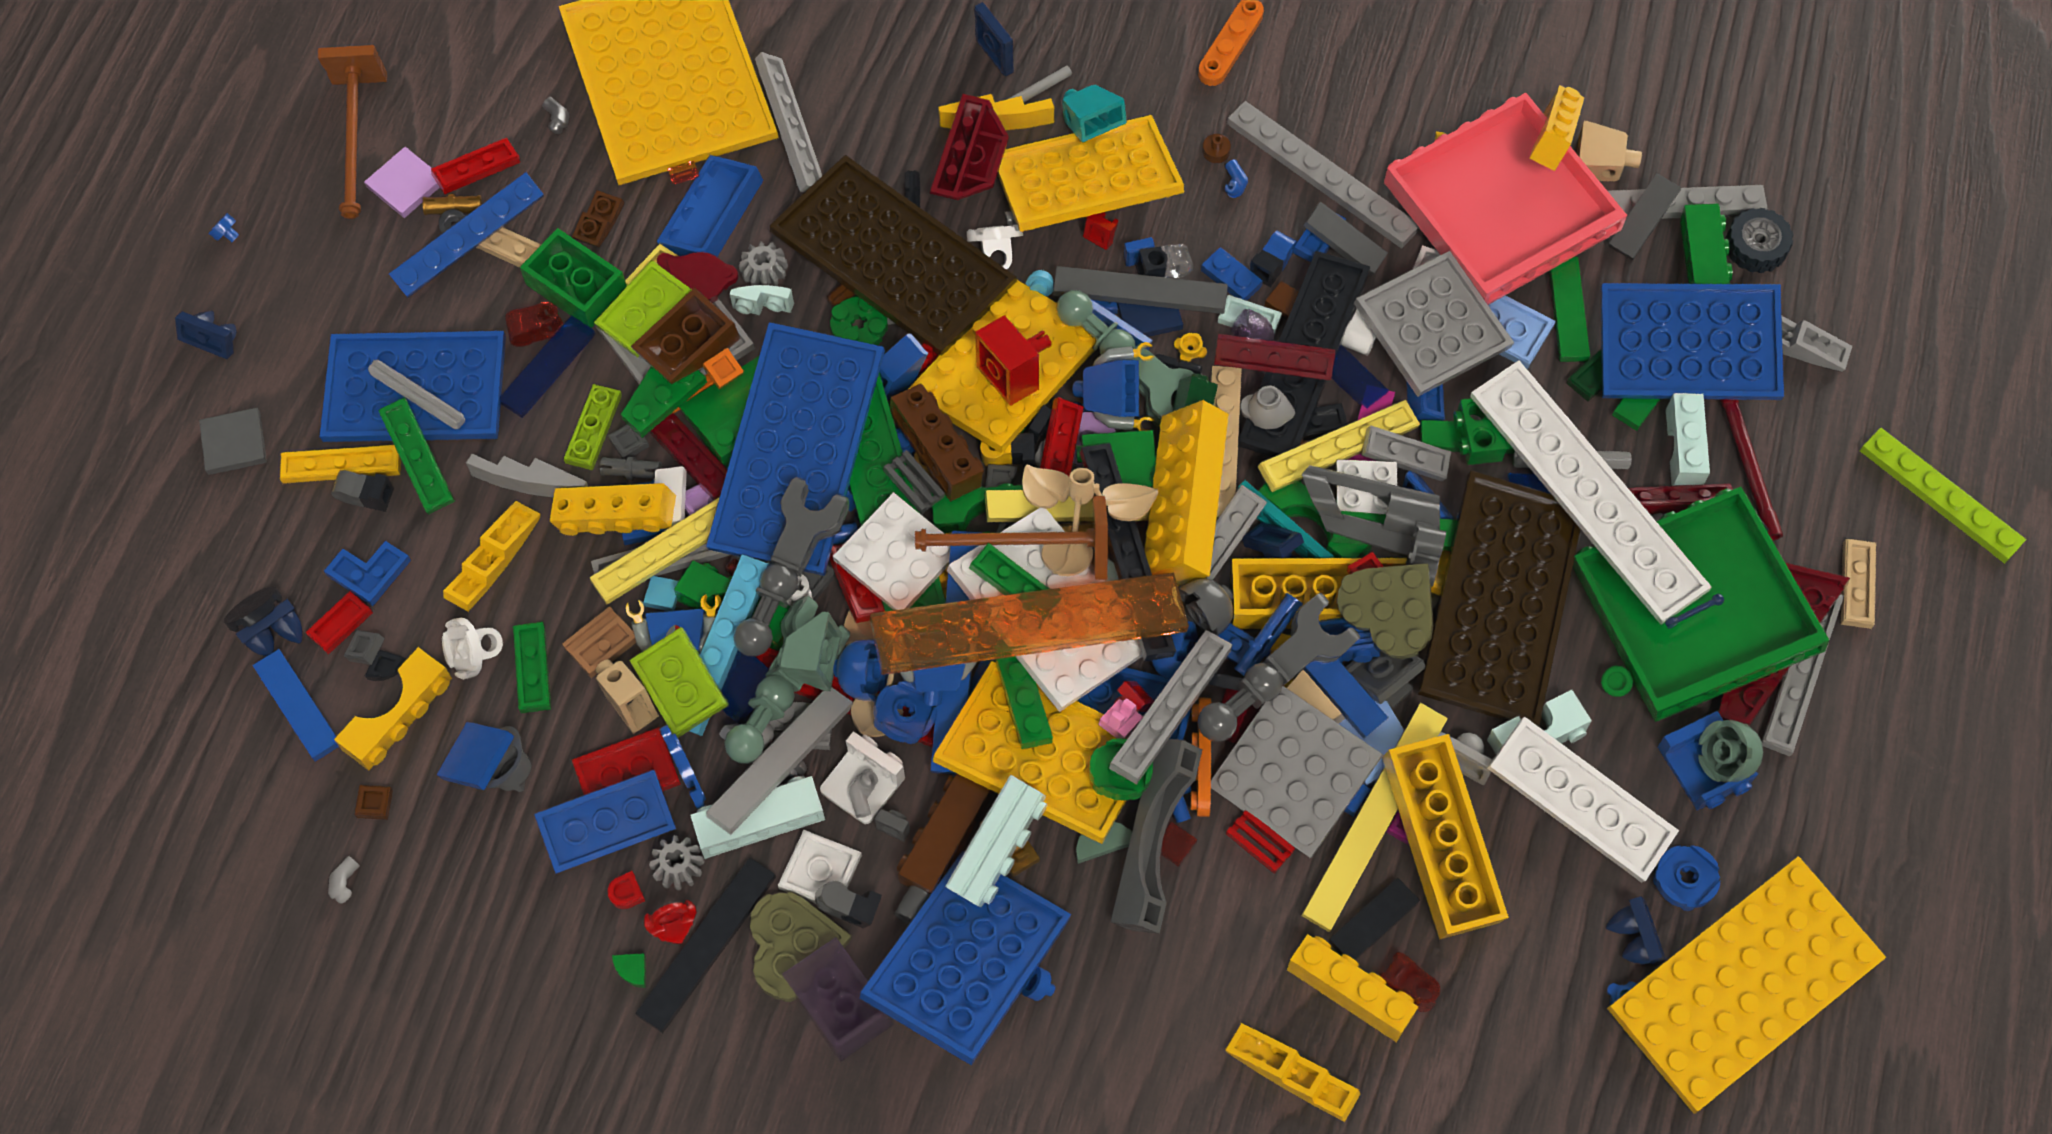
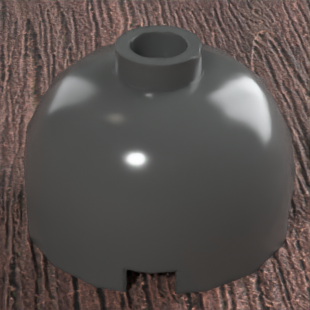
M1200 578L1188 582L1176 590L1175 593L1181 595L1176 598L1181 613L1186 621L1194 622L1203 631L1198 634L1200 637L1205 630L1218 636L1228 628L1233 617V605L1231 602L1233 595L1227 586H1220L1213 580Z

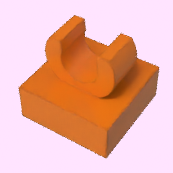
M728 348L703 363L704 369L719 390L744 373Z

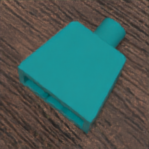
M1091 85L1079 91L1069 89L1064 94L1062 105L1065 123L1081 142L1090 140L1127 123L1124 98L1097 85Z

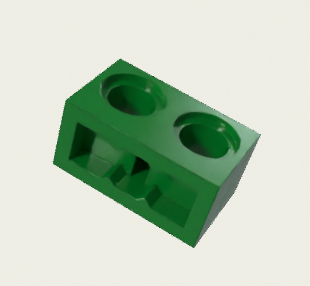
M1472 398L1461 399L1457 411L1453 413L1455 428L1460 429L1459 450L1461 455H1465L1467 465L1502 462L1507 450L1505 438ZM1470 415H1476L1480 417L1481 420H1474L1470 417ZM1476 442H1484L1487 446H1479L1478 444H1476Z

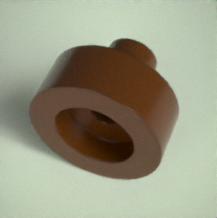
M1209 135L1203 142L1202 153L1204 158L1211 163L1226 161L1230 155L1231 143L1224 135Z

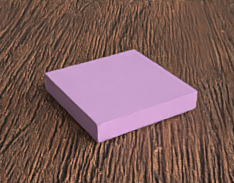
M407 147L400 150L364 181L370 191L403 218L407 217L423 203V197H430L440 188L431 175V167Z

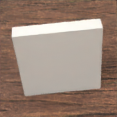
M803 830L780 879L778 888L785 892H793L805 900L816 904L815 893L826 883L839 881L848 888L862 853Z

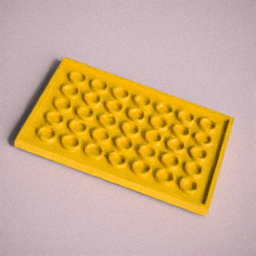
M579 0L559 6L618 185L708 159L710 155L720 156L778 138L777 129L729 0Z

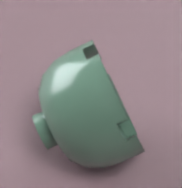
M1734 720L1715 721L1705 728L1699 739V745H1702V755H1698L1699 763L1704 773L1714 781L1725 783L1743 781L1752 776L1762 763V742L1758 734L1747 724Z

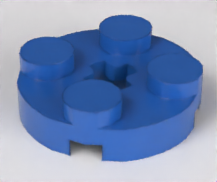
M902 681L890 687L888 685L881 690L873 708L874 726L877 730L895 741L915 744L931 730L936 719V707L924 704V692L915 691L910 682ZM905 706L909 708L908 713L913 716L903 717L897 709L902 710Z
M1692 845L1690 847L1674 846L1667 850L1657 863L1653 877L1654 885L1658 888L1662 897L1672 905L1680 907L1685 911H1691L1709 903L1717 894L1721 880L1719 881V867L1714 857L1706 850ZM1690 870L1693 872L1692 880L1695 883L1683 882L1680 871L1687 873Z

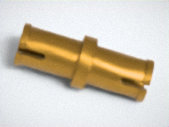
M449 194L448 197H423L424 215L443 214L451 209L462 213H471L482 205L481 195L456 197L455 194Z

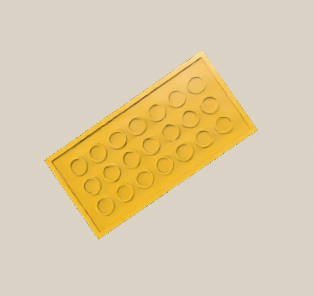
M1798 856L1607 1009L1693 1114H1695L1883 961L1886 956Z

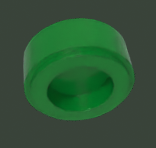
M1612 666L1602 675V687L1610 696L1622 697L1631 691L1633 677L1626 668Z

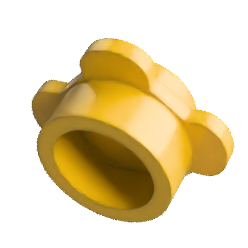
M1187 333L1174 341V347L1180 352V360L1191 362L1192 359L1204 358L1207 355V349L1202 346L1201 336L1197 333Z

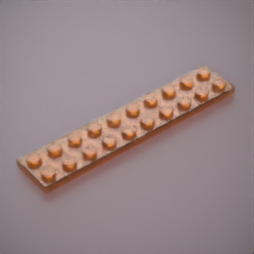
M1174 572L870 614V623L881 675L1187 632L1189 627Z

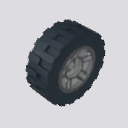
M1751 208L1746 212H1741L1733 220L1726 235V239L1729 241L1730 259L1733 263L1738 264V267L1747 269L1752 273L1773 271L1776 267L1782 265L1793 245L1792 238L1794 235L1790 229V224L1784 220L1782 215L1776 214L1773 210H1765V208Z

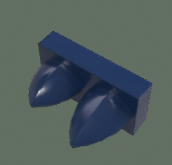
M182 311L175 317L177 340L228 359L234 353L233 340L237 333L234 324L219 326L213 324V311L202 312L196 315H190Z
M286 599L261 621L250 627L243 628L236 633V636L251 651L259 655L268 656L274 650V640L269 630L270 628L284 639L300 644L302 642V626L295 608Z
M1642 896L1629 900L1630 905L1614 914L1607 923L1606 929L1619 934L1640 932L1641 935L1634 938L1624 949L1622 954L1624 959L1639 964L1652 963L1654 966L1665 963L1667 960L1647 902Z

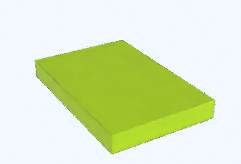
M651 260L597 318L594 324L638 358L639 354L631 346L692 289Z
M682 627L629 660L672 734H676L677 738L729 705Z

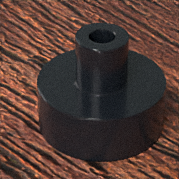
M454 209L445 211L439 218V228L442 234L450 229L452 224H456L465 218V215Z

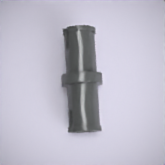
M602 457L600 465L612 466V468H600L602 476L626 477L627 480H634L635 478L655 479V471H650V469H662L661 461L637 460L636 457H628L627 459Z

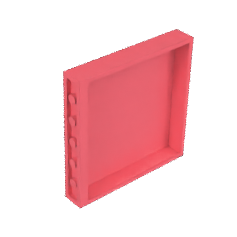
M1527 93L1517 98H1509L1502 106L1495 110L1489 109L1480 118L1472 122L1467 121L1463 123L1456 131L1448 135L1443 134L1439 136L1434 143L1426 147L1421 146L1417 148L1411 155L1402 160L1397 159L1387 167L1384 184L1438 253L1442 255L1450 251L1488 305L1622 230L1627 214L1571 146L1555 171L1529 158L1533 145L1547 117Z

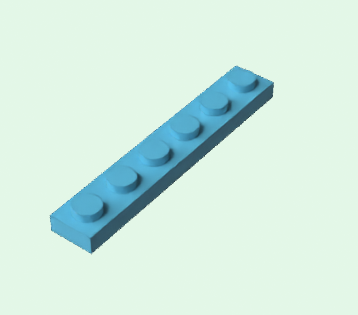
M743 554L700 654L720 690H722L738 651L733 638L735 629L742 621L752 617L760 598L756 588H760L761 574L770 565ZM710 718L689 732L703 736Z

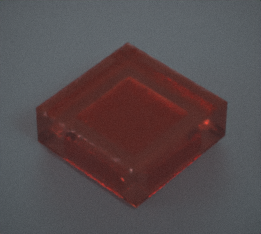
M694 161L667 168L672 184L695 179L699 176Z
M1171 822L1165 831L1160 855L1180 867L1196 845L1197 839Z

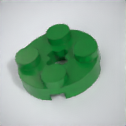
M852 297L833 307L830 320L832 336L879 345L888 330V319L860 297ZM861 319L866 321L863 323L864 327L859 329L857 325L852 326L855 320Z
M1117 738L1106 742V745L1101 746L1099 749L1097 748L1091 756L1089 777L1093 783V789L1097 794L1114 800L1139 799L1151 782L1153 762L1136 785L1109 769L1111 761L1127 739Z

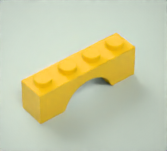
M1559 85L1543 113L1547 119L1533 145L1529 157L1553 171L1558 167L1573 140L1585 98L1577 90Z
M419 647L398 669L403 683V690L395 707L388 713L376 718L355 716L334 739L343 752L368 771L374 765H378L384 760L387 750L406 735L408 727L416 718H421L427 712L429 704L437 695L439 696L447 690L452 679L446 667Z

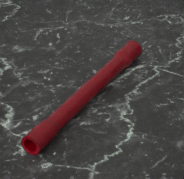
M1720 399L1756 504L1758 516L1768 527V534L1772 541L1778 540L1783 537V532L1776 511L1772 507L1739 406V400Z

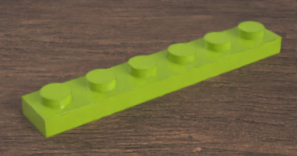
M1880 428L1861 448L1860 452L2004 564L2027 540L1883 428Z

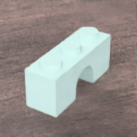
M1673 393L1666 408L1668 436H1674V451L1670 460L1671 485H1704L1710 474L1703 394Z
M1573 690L1546 702L1543 706L1542 718L1547 726V729L1544 731L1561 744L1568 740L1574 743L1587 734L1586 730L1592 720ZM1519 716L1491 730L1487 741L1495 754L1498 753L1521 720Z

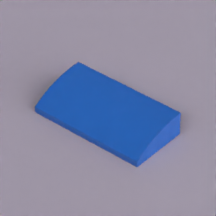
M710 155L663 230L657 243L679 256L705 252L718 257L764 181L758 168L749 164Z

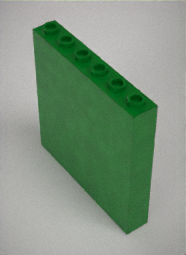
M1742 487L1733 490L1730 488L1724 489L1712 499L1705 502L1703 500L1695 501L1687 509L1678 513L1675 511L1663 515L1659 521H1656L1711 585L1709 592L1673 617H1677L1711 600L1715 594H1721L1724 597L1722 605H1713L1679 622L1673 628L1668 629L1665 622L1660 625L1596 547H1584L1574 555L1573 569L1626 669L1631 673L1633 682L1655 722L1826 651L1830 641Z

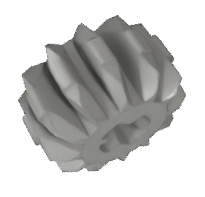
M760 241L758 247L750 244L748 247L749 252H742V261H740L739 269L742 272L745 283L751 282V286L769 284L778 286V279H785V270H787L788 262L785 259L783 250L781 248L776 249L773 242L765 246Z
M674 835L671 844H667L665 840L661 839L660 844L663 849H653L652 855L656 859L650 861L649 866L652 870H655L653 874L656 881L662 880L664 888L668 889L674 882L676 890L680 891L682 882L686 881L689 886H693L694 882L691 876L700 877L702 875L699 866L704 864V858L699 855L701 852L698 845L691 846L692 842L688 837L680 843L678 836ZM682 859L683 863L679 864L677 862ZM672 862H676L674 867L671 865Z

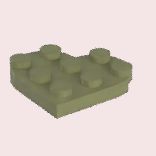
M1428 563L1368 568L1346 575L1342 579L1337 597L1341 615L1348 624L1356 629L1370 631L1372 640L1380 651L1386 653L1391 658L1406 659L1418 655V652L1425 648L1428 641L1431 640L1433 632L1430 567Z
M793 892L768 894L757 902L751 912L750 929L754 941L760 947L754 957L753 972L756 982L765 994L785 1002H792L811 989L852 940L850 934L804 898Z

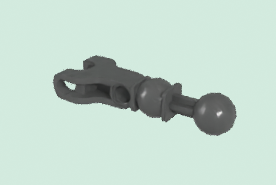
M799 477L791 480L781 499V509L786 518V525L770 559L772 564L767 566L762 572L760 588H756V592L761 597V600L753 617L742 621L734 632V644L739 652L746 656L755 657L765 653L771 646L773 636L769 624L778 605L787 608L788 603L786 600L791 598L797 591L798 576H802L818 542L822 539L830 538L840 531L849 510V498L836 494L824 509L819 511L809 510L805 507L806 497L809 492L806 481Z
M1318 593L1293 616L1291 637L1267 657L1263 663L1255 664L1247 670L1245 677L1237 684V688L1240 691L1225 704L1219 702L1210 703L1202 709L1198 718V726L1202 735L1215 742L1231 738L1237 728V717L1251 705L1258 709L1264 702L1277 698L1282 690V686L1311 662H1335L1360 639V634L1354 628H1348L1339 635H1329L1323 631L1319 624V615L1328 605L1329 601L1323 593Z

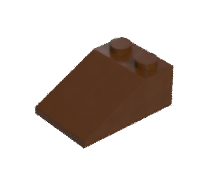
M694 288L631 347L667 381L673 384L702 368L704 362L724 349H730L741 338L735 323Z

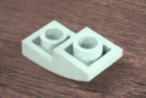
M754 285L731 289L730 292L733 309L742 314L752 313L760 315L763 306L775 312L785 311L791 313L794 305L792 290L789 288Z

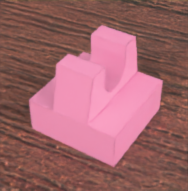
M1126 698L1124 701L1119 699L1100 718L1099 726L1115 738L1128 739L1143 716L1136 711V705Z

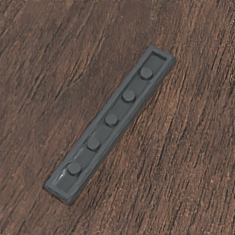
M1057 266L1053 296H1062L1070 290H1080L1086 293L1092 300L1224 314L1228 284Z

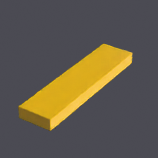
M395 445L281 453L280 480L282 483L336 480L338 472L342 470L369 476H375V474L396 476L401 473V458Z

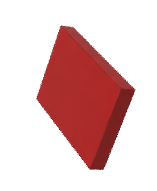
M660 727L572 759L583 794H590L652 770L656 772L662 791L681 785L666 742L659 730Z

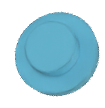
M1037 270L1027 278L1026 285L1030 287V290L1037 291L1044 296L1052 294L1054 282L1053 277L1048 272Z

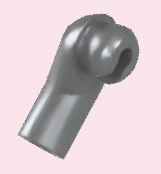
M548 97L542 105L551 114L552 121L549 123L548 128L555 134H561L563 128L568 126L569 112L552 97Z

